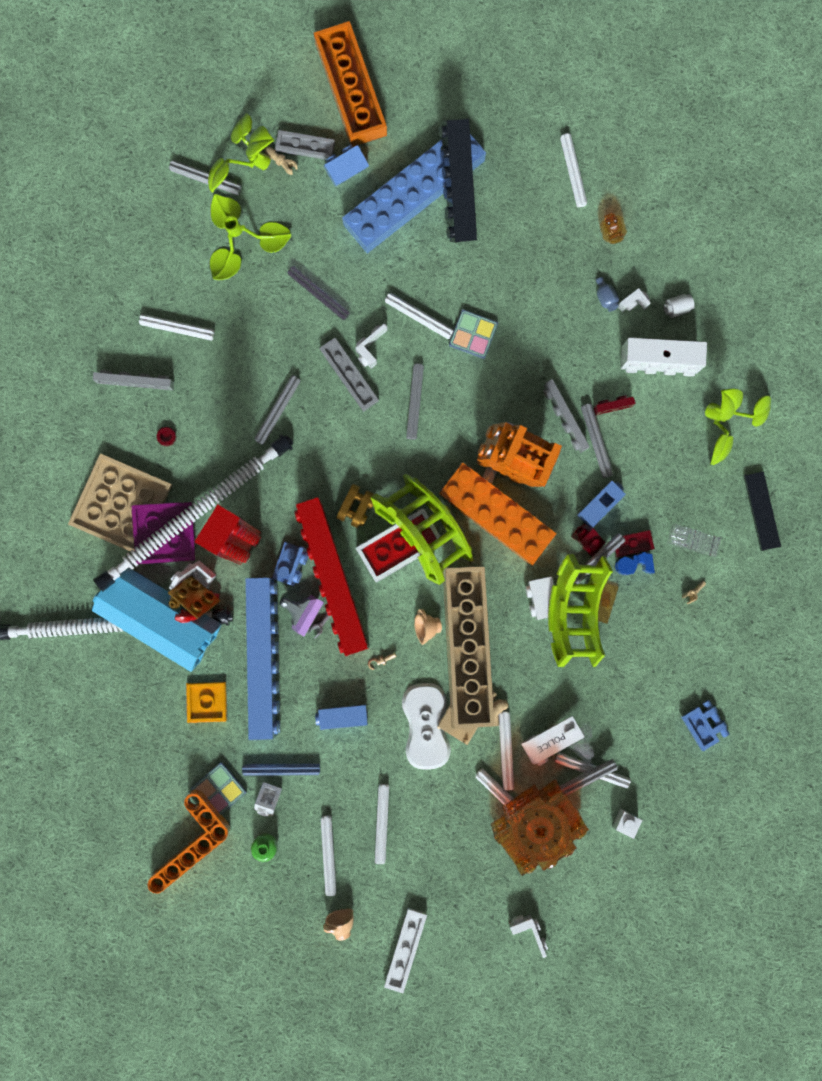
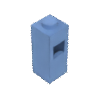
M609 482L577 516L585 524L593 528L626 495L623 492L624 488L618 482Z
M366 704L319 709L318 713L315 714L316 725H320V730L368 725Z

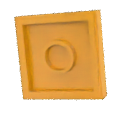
M226 682L186 683L187 723L227 721Z

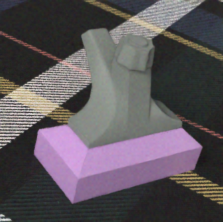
M310 595L308 598L298 602L282 598L280 606L290 612L292 629L298 634L305 636L324 602Z

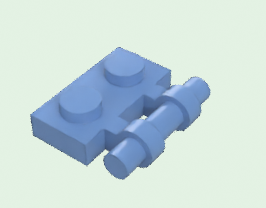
M710 700L702 703L706 708L703 713L699 707H696L681 716L701 751H705L719 742L716 736L717 733L720 732L723 738L730 735L726 728L727 724L721 720L717 713L718 709L715 705H712ZM711 717L713 722L715 723V726L712 728L707 721V718Z

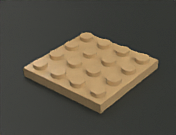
M100 453L68 525L128 551L134 550L132 505L164 504L172 484Z

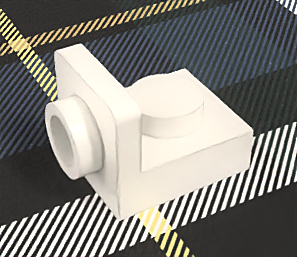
M638 288L620 302L618 308L621 312L626 309L631 311L639 303L645 310L650 305V299L644 291Z
M263 782L254 808L258 814L273 816L282 788Z

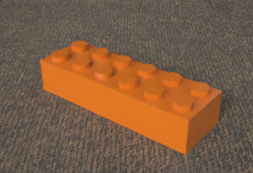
M350 21L314 32L315 45L350 145L352 144L355 147L387 136V126Z
M464 463L460 465L439 493V496L530 565L536 562L557 534Z

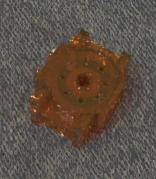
M556 779L540 790L535 784L502 806L505 814L491 823L494 838L505 849L522 876L526 873H532L538 865H540L543 871L547 868H553L560 859L573 854L577 848L574 840L583 838L586 832L589 831L582 815L572 804Z

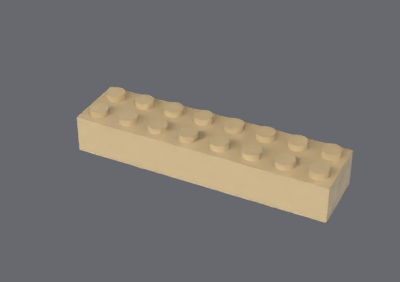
M485 567L445 568L443 570L445 579L443 587L451 727L454 729L494 726Z

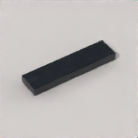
M764 471L743 476L760 551L781 547Z

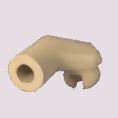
M498 699L493 703L494 726H500L499 714L508 708V702L504 699Z

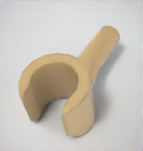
M702 581L695 589L682 594V598L690 597L687 604L698 599L697 594L706 585V582Z

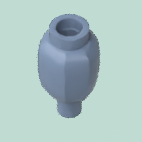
M603 277L596 280L599 286L597 296L601 305L608 309L609 312L616 310L619 307L617 292L613 286L605 283Z

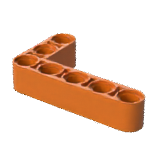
M194 789L190 791L185 798L184 805L205 831L152 874L148 881V889L152 893L158 894L164 891L221 844L229 834V823L201 790ZM190 797H197L199 804L191 803ZM203 812L211 813L212 819H205ZM222 827L225 830V834L220 835L216 833L215 828ZM207 840L210 846L203 847L200 841ZM185 853L193 854L194 859L188 860L185 857ZM169 866H176L178 872L170 871ZM154 879H161L163 884L157 885L154 882Z

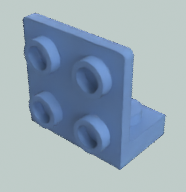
M284 542L272 579L295 586V583L299 584L302 577V572H300L302 564L306 565L309 557L306 553V548Z

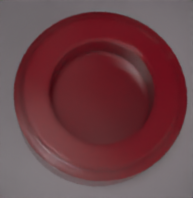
M162 427L156 434L157 441L166 447L173 445L177 438L175 431L170 427Z

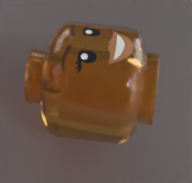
M611 213L606 215L600 222L599 227L604 241L616 244L624 239L627 229L622 216Z

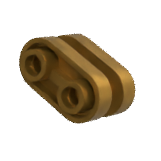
M352 484L339 510L337 519L344 522L346 517L352 519L351 526L358 528L359 525L364 526L368 517L365 513L368 508L372 509L373 507L371 497L374 493L367 490L365 495L359 493L360 486ZM354 500L361 502L356 512L350 510Z

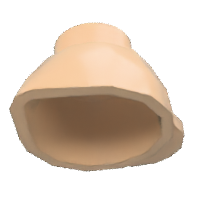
M423 609L417 611L414 622L415 632L420 643L424 645L436 633L441 632L442 624L438 617L433 618L431 615H427Z
M342 909L330 913L325 918L324 931L335 935L337 940L348 939L353 928V910Z

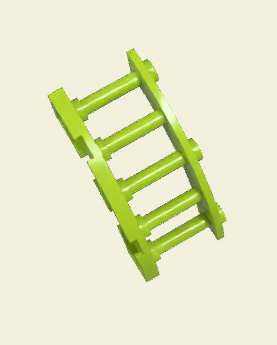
M404 474L405 486L388 498L376 493L371 497L376 514L386 519L392 525L396 523L402 529L400 534L410 546L414 545L420 554L417 558L423 567L426 578L440 585L445 581L443 570L460 557L470 562L474 560L471 553L472 548L467 543L457 522L450 514L448 506L442 504L417 478ZM408 493L418 497L403 509H398L393 504ZM425 503L434 514L420 524L414 525L407 518V515ZM440 520L447 532L431 544H428L421 535V532ZM452 539L456 551L438 563L434 555L435 550Z
M567 554L558 569L557 575L559 577L556 585L552 586L548 610L549 632H552L554 642L551 643V648L558 667H565L572 657H589L592 667H596L605 657L599 636L598 610L603 588L613 572L606 556H602L596 566L579 565L574 554ZM579 573H592L588 584L574 583ZM571 591L586 592L583 606L568 605ZM567 613H582L583 628H567ZM568 636H584L586 649H572Z

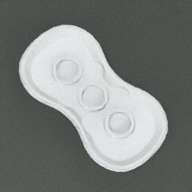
M432 683L412 685L405 691L402 698V707L408 719L410 729L406 744V756L410 764L418 769H435L443 766L448 761L451 752L450 743L444 730L437 728L445 713L447 698L443 689Z

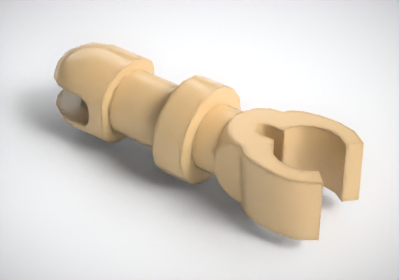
M272 147L265 148V154L276 161L278 166L282 165L288 174L293 175L292 169H289L288 166L298 169L295 161L285 159L283 154L279 155Z

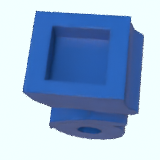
M646 552L634 555L631 558H621L615 563V569L621 575L634 574L638 563L642 565V570L645 573H655L653 556Z

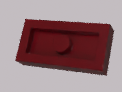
M628 395L617 397L616 401L609 402V399L597 402L598 405L593 409L596 416L631 408L636 403L634 396L628 398Z
M651 530L623 536L625 542L614 553L617 558L655 549Z

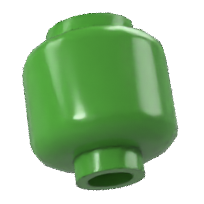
M260 834L251 844L252 856L260 862L271 860L278 849L277 840L270 834Z

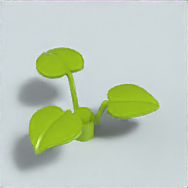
M245 113L234 126L231 140L235 144L242 140L248 146L246 155L249 162L218 159L208 175V186L212 193L228 175L229 163L246 165L251 168L255 165L261 170H266L270 164L271 158L263 153L262 150L275 140L265 126H260L253 132L250 142H248L245 136L252 128V118L248 113Z
M214 194L211 203V219L216 227L220 229L225 228L228 232L230 252L227 249H219L212 254L210 258L212 278L214 280L229 279L239 271L241 257L233 254L232 238L238 237L242 231L260 239V246L264 251L274 253L281 250L291 238L290 230L279 223L268 222L260 227V235H257L238 221L241 215V207L237 201Z
M735 388L721 390V406L713 402L707 406L705 416L713 419V424L717 425L724 432V434L719 436L715 444L710 465H715L724 460L733 446V436L729 435V432L720 422L729 420L734 414L753 418L752 425L755 427L762 425L770 413V396L764 395L757 401L753 414L736 411L742 403L743 392Z

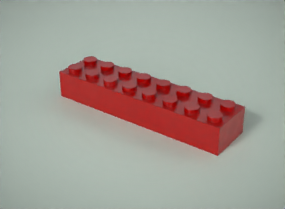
M317 497L296 504L297 510H294L297 522L299 524L302 523L303 529H300L302 538L305 542L308 541L309 547L306 548L309 559L315 562V566L312 567L317 579L320 578L322 585H319L321 596L323 598L326 597L328 604H325L328 616H332L334 623H331L334 635L338 634L340 642H337L340 654L344 653L345 656L369 649L321 500Z
M217 504L194 542L216 556L241 565L242 563H247L251 556V553H249L253 546L256 547L262 537L259 530Z

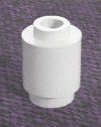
M682 294L667 299L664 304V311L671 318L689 313L694 309V300L690 294Z

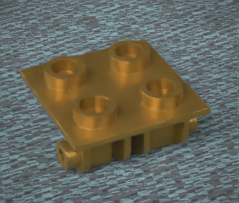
M190 576L168 592L171 596L169 602L171 608H179L182 605L197 619L221 601L193 576Z

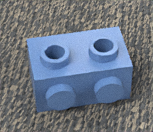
M351 144L342 150V155L337 157L334 154L326 159L327 164L324 165V168L335 187L369 167L358 145L353 147Z

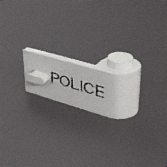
M573 716L539 735L535 734L524 740L521 745L532 764L540 766L548 761V757L584 738V735Z

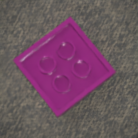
M192 502L132 505L134 552H136V546L139 549L141 548L139 546L140 543L143 546L145 545L143 543L144 540L147 543L149 542L148 537L152 540V534L157 536L156 531L161 533V527L165 530V524L169 527V521L173 524V518L177 521V515L181 518V512L185 515V509L190 511L188 507H192ZM190 520V526L186 523V529L182 526V532L178 529V535L174 532V538L170 535V541L166 538V544L161 542L162 547L157 545L159 550L156 551L153 548L155 553L152 554L149 551L151 556L148 557L145 554L144 556L147 559L144 560L141 557L142 562L136 561L137 564L195 561L192 520Z

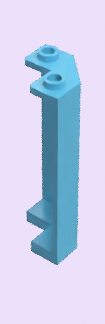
M129 567L120 573L121 576L115 580L114 584L104 592L100 591L95 595L93 599V612L190 672L201 662L206 648L216 639L222 625L206 614L188 623L176 621L174 618L175 614H180L181 609H186L182 605L179 608H171L169 606L171 596L167 590Z

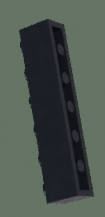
M469 119L442 121L439 126V135L442 138L443 145L441 146L440 153L444 159L442 176L445 179L446 186L444 187L443 194L447 200V207L445 208V216L448 219L447 238L450 242L455 243L477 240Z

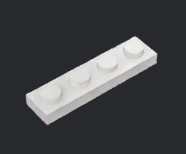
M412 908L407 909L384 984L385 988L404 993L427 913Z

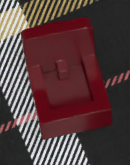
M585 523L579 526L571 535L592 557L606 544L595 529Z

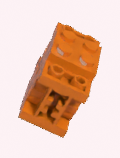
M504 422L490 426L485 435V443L478 450L477 464L483 467H492L493 470L499 471L500 474L509 476L511 481L515 483H524L530 487H545L562 446L557 443H549L541 437L526 431L527 428L522 425L513 426Z

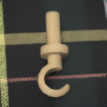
M394 652L385 657L383 655L380 656L379 660L373 658L369 660L368 667L374 670L370 666L372 661H376L378 665H386V661L397 657Z

